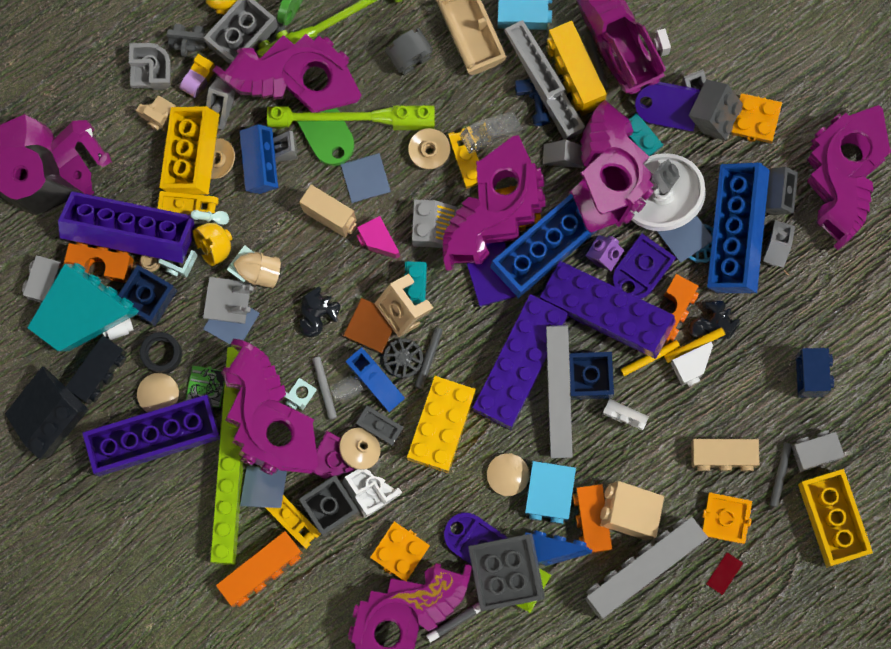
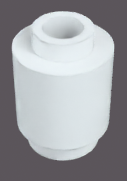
M130 318L107 330L103 335L109 337L110 340L128 335L130 331L134 330Z

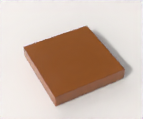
M361 298L343 336L383 354L394 330L374 303Z

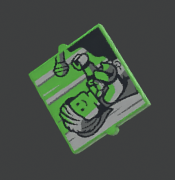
M192 366L185 401L208 395L211 398L213 407L220 408L225 386L221 373L222 370L212 369L211 366L208 368Z

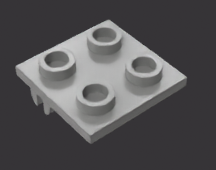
M209 277L203 319L245 324L247 313H250L251 310L248 307L250 292H253L254 287L247 281Z

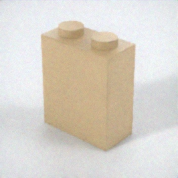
M310 185L300 200V205L305 214L344 238L348 234L351 235L357 227L354 210L313 185Z
M620 481L609 484L604 494L606 500L600 514L602 519L600 526L643 540L657 538L664 496Z

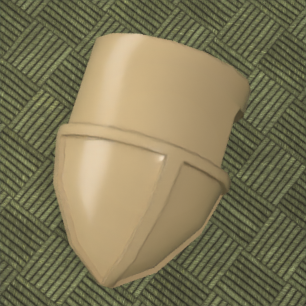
M262 252L248 253L240 256L234 262L237 273L252 285L274 288L281 265L279 257L264 256Z

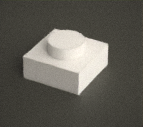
M657 30L656 37L653 39L654 46L657 51H660L661 56L669 55L671 46L666 30Z

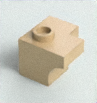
M158 95L153 103L149 105L140 104L136 112L139 117L148 121V125L156 131L161 129L166 132L171 107H176V105Z

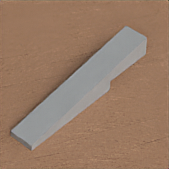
M521 20L505 28L504 31L563 140H569L581 134L585 128L583 122L565 95L563 84L524 21Z
M568 325L546 326L551 458H570L573 456Z

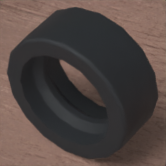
M157 332L149 335L142 342L140 358L143 364L152 372L165 374L175 370L180 364L182 348L178 341L170 334ZM157 341L168 342L173 348V357L165 365H156L149 358L150 347Z

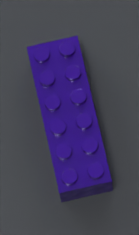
M71 192L59 217L58 226L61 239L183 263L193 238L194 219L191 215Z
M559 261L540 296L541 300L568 312V317L654 359L657 358L676 323L673 314L562 261Z
M531 294L529 295L473 406V412L512 430L547 360L546 326L564 325L568 318V312Z
M208 395L83 432L93 474L98 477L220 440L221 436L212 401Z

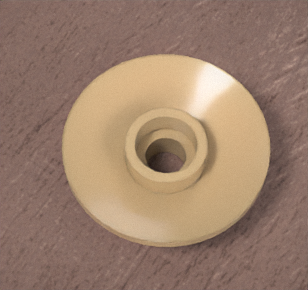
M430 128L423 129L411 138L408 147L409 156L418 167L435 169L447 161L450 154V144L442 132ZM426 149H433V153L427 154Z
M216 138L211 179H219L225 176L231 170L235 161L233 146L221 138Z
M353 428L342 436L339 443V451L342 459L350 467L365 470L375 465L380 457V444L376 436L367 430ZM360 443L365 446V450L360 447Z

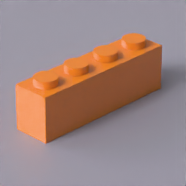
M284 531L219 582L216 587L232 607L236 605L241 607L249 601L248 596L254 591L256 594L262 591L267 586L265 583L269 579L275 580L284 573L283 568L287 565L293 566L300 561V555L303 552L290 535Z

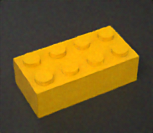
M569 21L549 30L546 49L549 56H553L556 61L554 66L558 75L562 74L565 80L563 85L566 92L571 93L573 97L571 101L575 111H579L581 116L595 111L598 105L606 100L607 93L573 22Z
M207 106L171 107L159 188L166 192L209 195L219 114Z
M434 376L407 456L409 461L449 474L476 394V389Z
M844 469L798 484L826 568L873 553Z

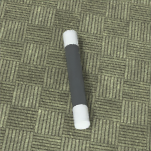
M479 602L428 633L426 636L430 643L481 611Z

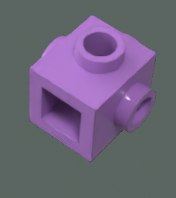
M598 235L587 252L586 257L597 267L612 271L624 249L618 245L619 241L610 235L608 237Z

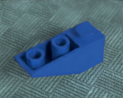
M362 347L346 360L347 366L388 412H391L405 399Z
M535 530L532 534L538 564L552 565L591 554L593 551L586 547L587 543L574 540L573 543L566 542L567 538L554 535L552 539L546 537V533Z

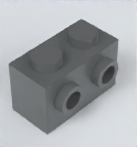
M787 167L770 168L765 212L771 215L794 213L798 172Z

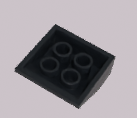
M42 366L6 411L5 415L23 444L41 460L54 454L89 409L49 370Z

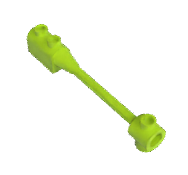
M360 0L314 27L311 26L290 33L283 30L276 34V41L269 43L268 40H265L258 44L259 50L256 53L261 58L283 35L294 45L305 34L313 39L318 33L377 0Z
M435 105L393 106L372 112L293 113L289 106L267 107V126L277 129L290 127L293 121L368 120L393 125V130L435 129Z

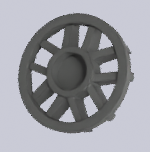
M410 339L395 340L387 346L384 352V365L387 371L397 378L412 377L422 367V350L417 343ZM402 342H406V343H410V344L408 345V347H407L406 349H404V346H403V343H402ZM400 343L402 350L397 351L394 345ZM415 346L417 349L414 352L410 353L409 350L411 349V347ZM391 347L395 354H388ZM418 352L420 355V360L413 357ZM387 357H395V361L387 363ZM412 361L419 363L417 368L411 365ZM396 365L395 372L389 366ZM399 367H404L403 375L397 373ZM407 367L414 370L413 372L406 374Z

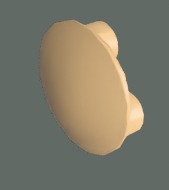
M154 373L145 377L137 389L139 405L146 412H151L176 404L179 399L177 383L170 376L163 373Z
M512 453L501 454L495 457L489 464L487 480L490 487L496 493L504 497L514 496L527 486L529 468L520 456Z

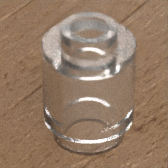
M355 375L353 377L348 376L333 384L334 389L331 390V393L336 402L340 400L343 404L360 395L359 392L364 389Z

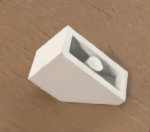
M712 342L672 360L671 365L682 386L688 384L690 387L700 382L699 378L704 374L713 347Z

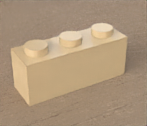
M693 439L691 441L692 467H697V471H710V468H719V471H732V468H741V471H754V468L759 466V439Z

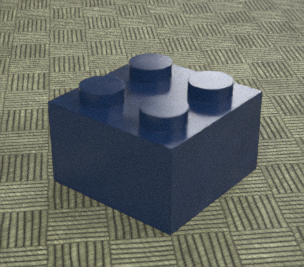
M137 265L118 296L133 302V307L139 310L136 316L156 326L177 293V289L172 284Z
M802 348L795 356L797 397L823 398L831 391V388H834V377L830 375V367L833 366V356L829 354V348Z
M612 352L569 353L571 400L613 398Z

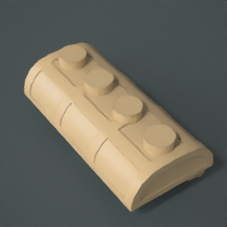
M436 0L470 75L491 69L506 59V54L481 0Z

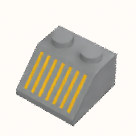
M414 199L413 247L443 248L444 231L451 224L450 220L456 215L457 207L436 200Z

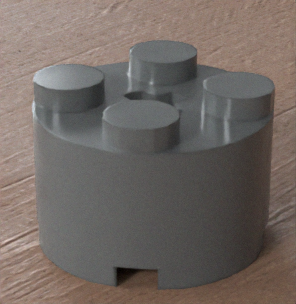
M416 28L415 33L413 30L404 33L393 41L395 46L391 49L388 46L385 49V53L397 71L402 72L404 75L413 71V66L417 63L424 64L432 58L430 55L433 51V48L419 28Z

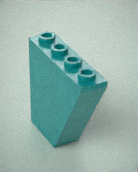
M78 263L64 264L27 327L59 352L71 351L137 315L139 310L133 307V302L119 297L115 289L104 286L99 277L92 274L89 275L85 272L86 268Z

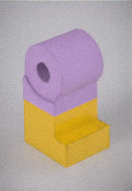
M197 54L193 66L180 84V89L194 98L197 97L214 74V63Z

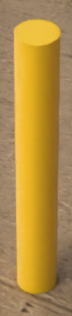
M721 327L664 355L667 363L672 362V360L726 334Z
M675 340L663 346L656 359L646 355L621 368L620 371L623 376H626L680 348V345Z

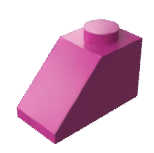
M380 216L357 227L359 234L356 236L361 246L366 245L369 251L397 259L400 257V253Z

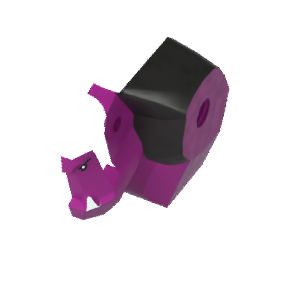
M24 114L0 125V196L28 213L39 215L67 202L71 192L93 195L95 192L92 189L91 172L75 150L77 142H82L96 163L102 167L110 162L112 163L110 155L103 151L92 134L95 130L94 127L87 120L72 121L55 138L51 129L44 123Z

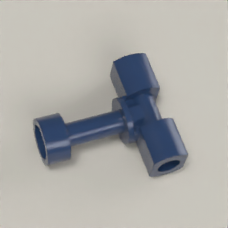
M530 79L515 81L516 96L529 95V98L534 99L536 114L532 116L533 125L544 126L549 124V114L544 113L543 101L533 83H530Z

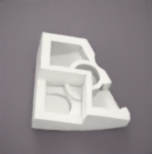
M609 399L603 411V415L621 423L625 422L642 431L649 416L612 399Z
M367 469L352 472L345 476L342 482L365 518L402 494L399 488L394 489L384 483V479L373 476Z

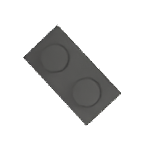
M668 159L661 163L651 177L662 194L671 190L680 176L676 165L672 164Z
M368 405L356 422V425L391 446L395 444L404 429L403 426Z

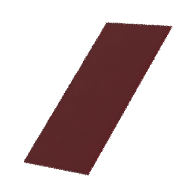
M727 552L706 584L723 595L743 565V562Z

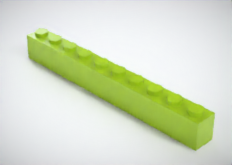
M233 347L227 348L226 367L231 366L239 353ZM226 383L224 386L211 563L236 565L244 462L241 461L242 456L239 455L242 448L232 443L238 427L225 421L239 389L227 387Z

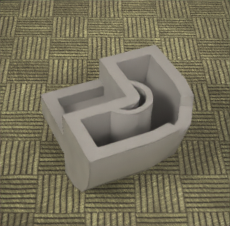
M129 43L131 88L163 90L170 87L171 62L166 50L153 43Z

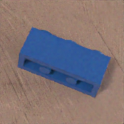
M257 124L241 130L240 144L245 190L261 194L277 189L278 179L272 128Z

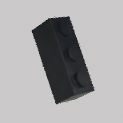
M102 336L66 385V388L89 405L92 402H96L101 395L100 390L113 379V372L126 361L127 357L125 356L127 352L105 336Z

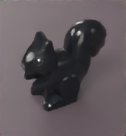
M320 286L301 298V312L304 318L299 320V329L304 336L309 338L316 337L322 332L323 323L320 317L327 314L334 322H338L337 316L340 312V304L338 302L329 304L332 296L323 298L320 295Z
M723 301L705 302V308L712 314L710 320L703 317L693 319L689 325V333L694 339H699L722 327L726 335L718 339L726 338L729 340L739 327L741 319H730L729 316L732 309L729 308L724 311L726 305Z

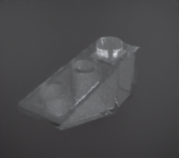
M514 111L486 118L467 126L460 137L469 154L522 131L523 128Z

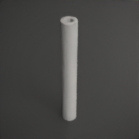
M315 357L312 361L329 420L336 419L337 415L321 358Z

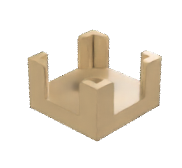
M409 274L390 283L374 303L398 337L417 328L420 325V321L416 320L430 313L433 309L428 300L415 306L404 292V288L414 283Z

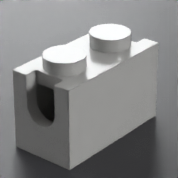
M36 255L35 260H32L29 266V278L25 280L22 287L23 296L27 297L28 300L42 303L60 273L63 264L59 261Z
M829 430L816 434L817 438L809 440L808 437L796 440L797 444L792 447V451L800 472L845 457L836 432L830 434Z

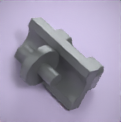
M174 24L172 30L168 29L169 47L181 50L182 56L187 57L188 51L206 50L203 27L195 26L192 32L185 30V26L182 24Z

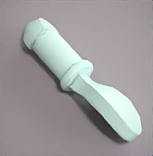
M199 210L191 212V217L194 220L213 221L219 225L229 222V216L224 211H218L214 214L209 211L202 212Z

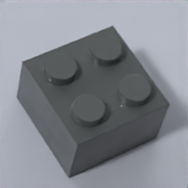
M706 79L689 117L705 136L726 141L733 129L737 116L741 113L743 104L728 84Z
M336 475L299 499L324 538L361 514Z

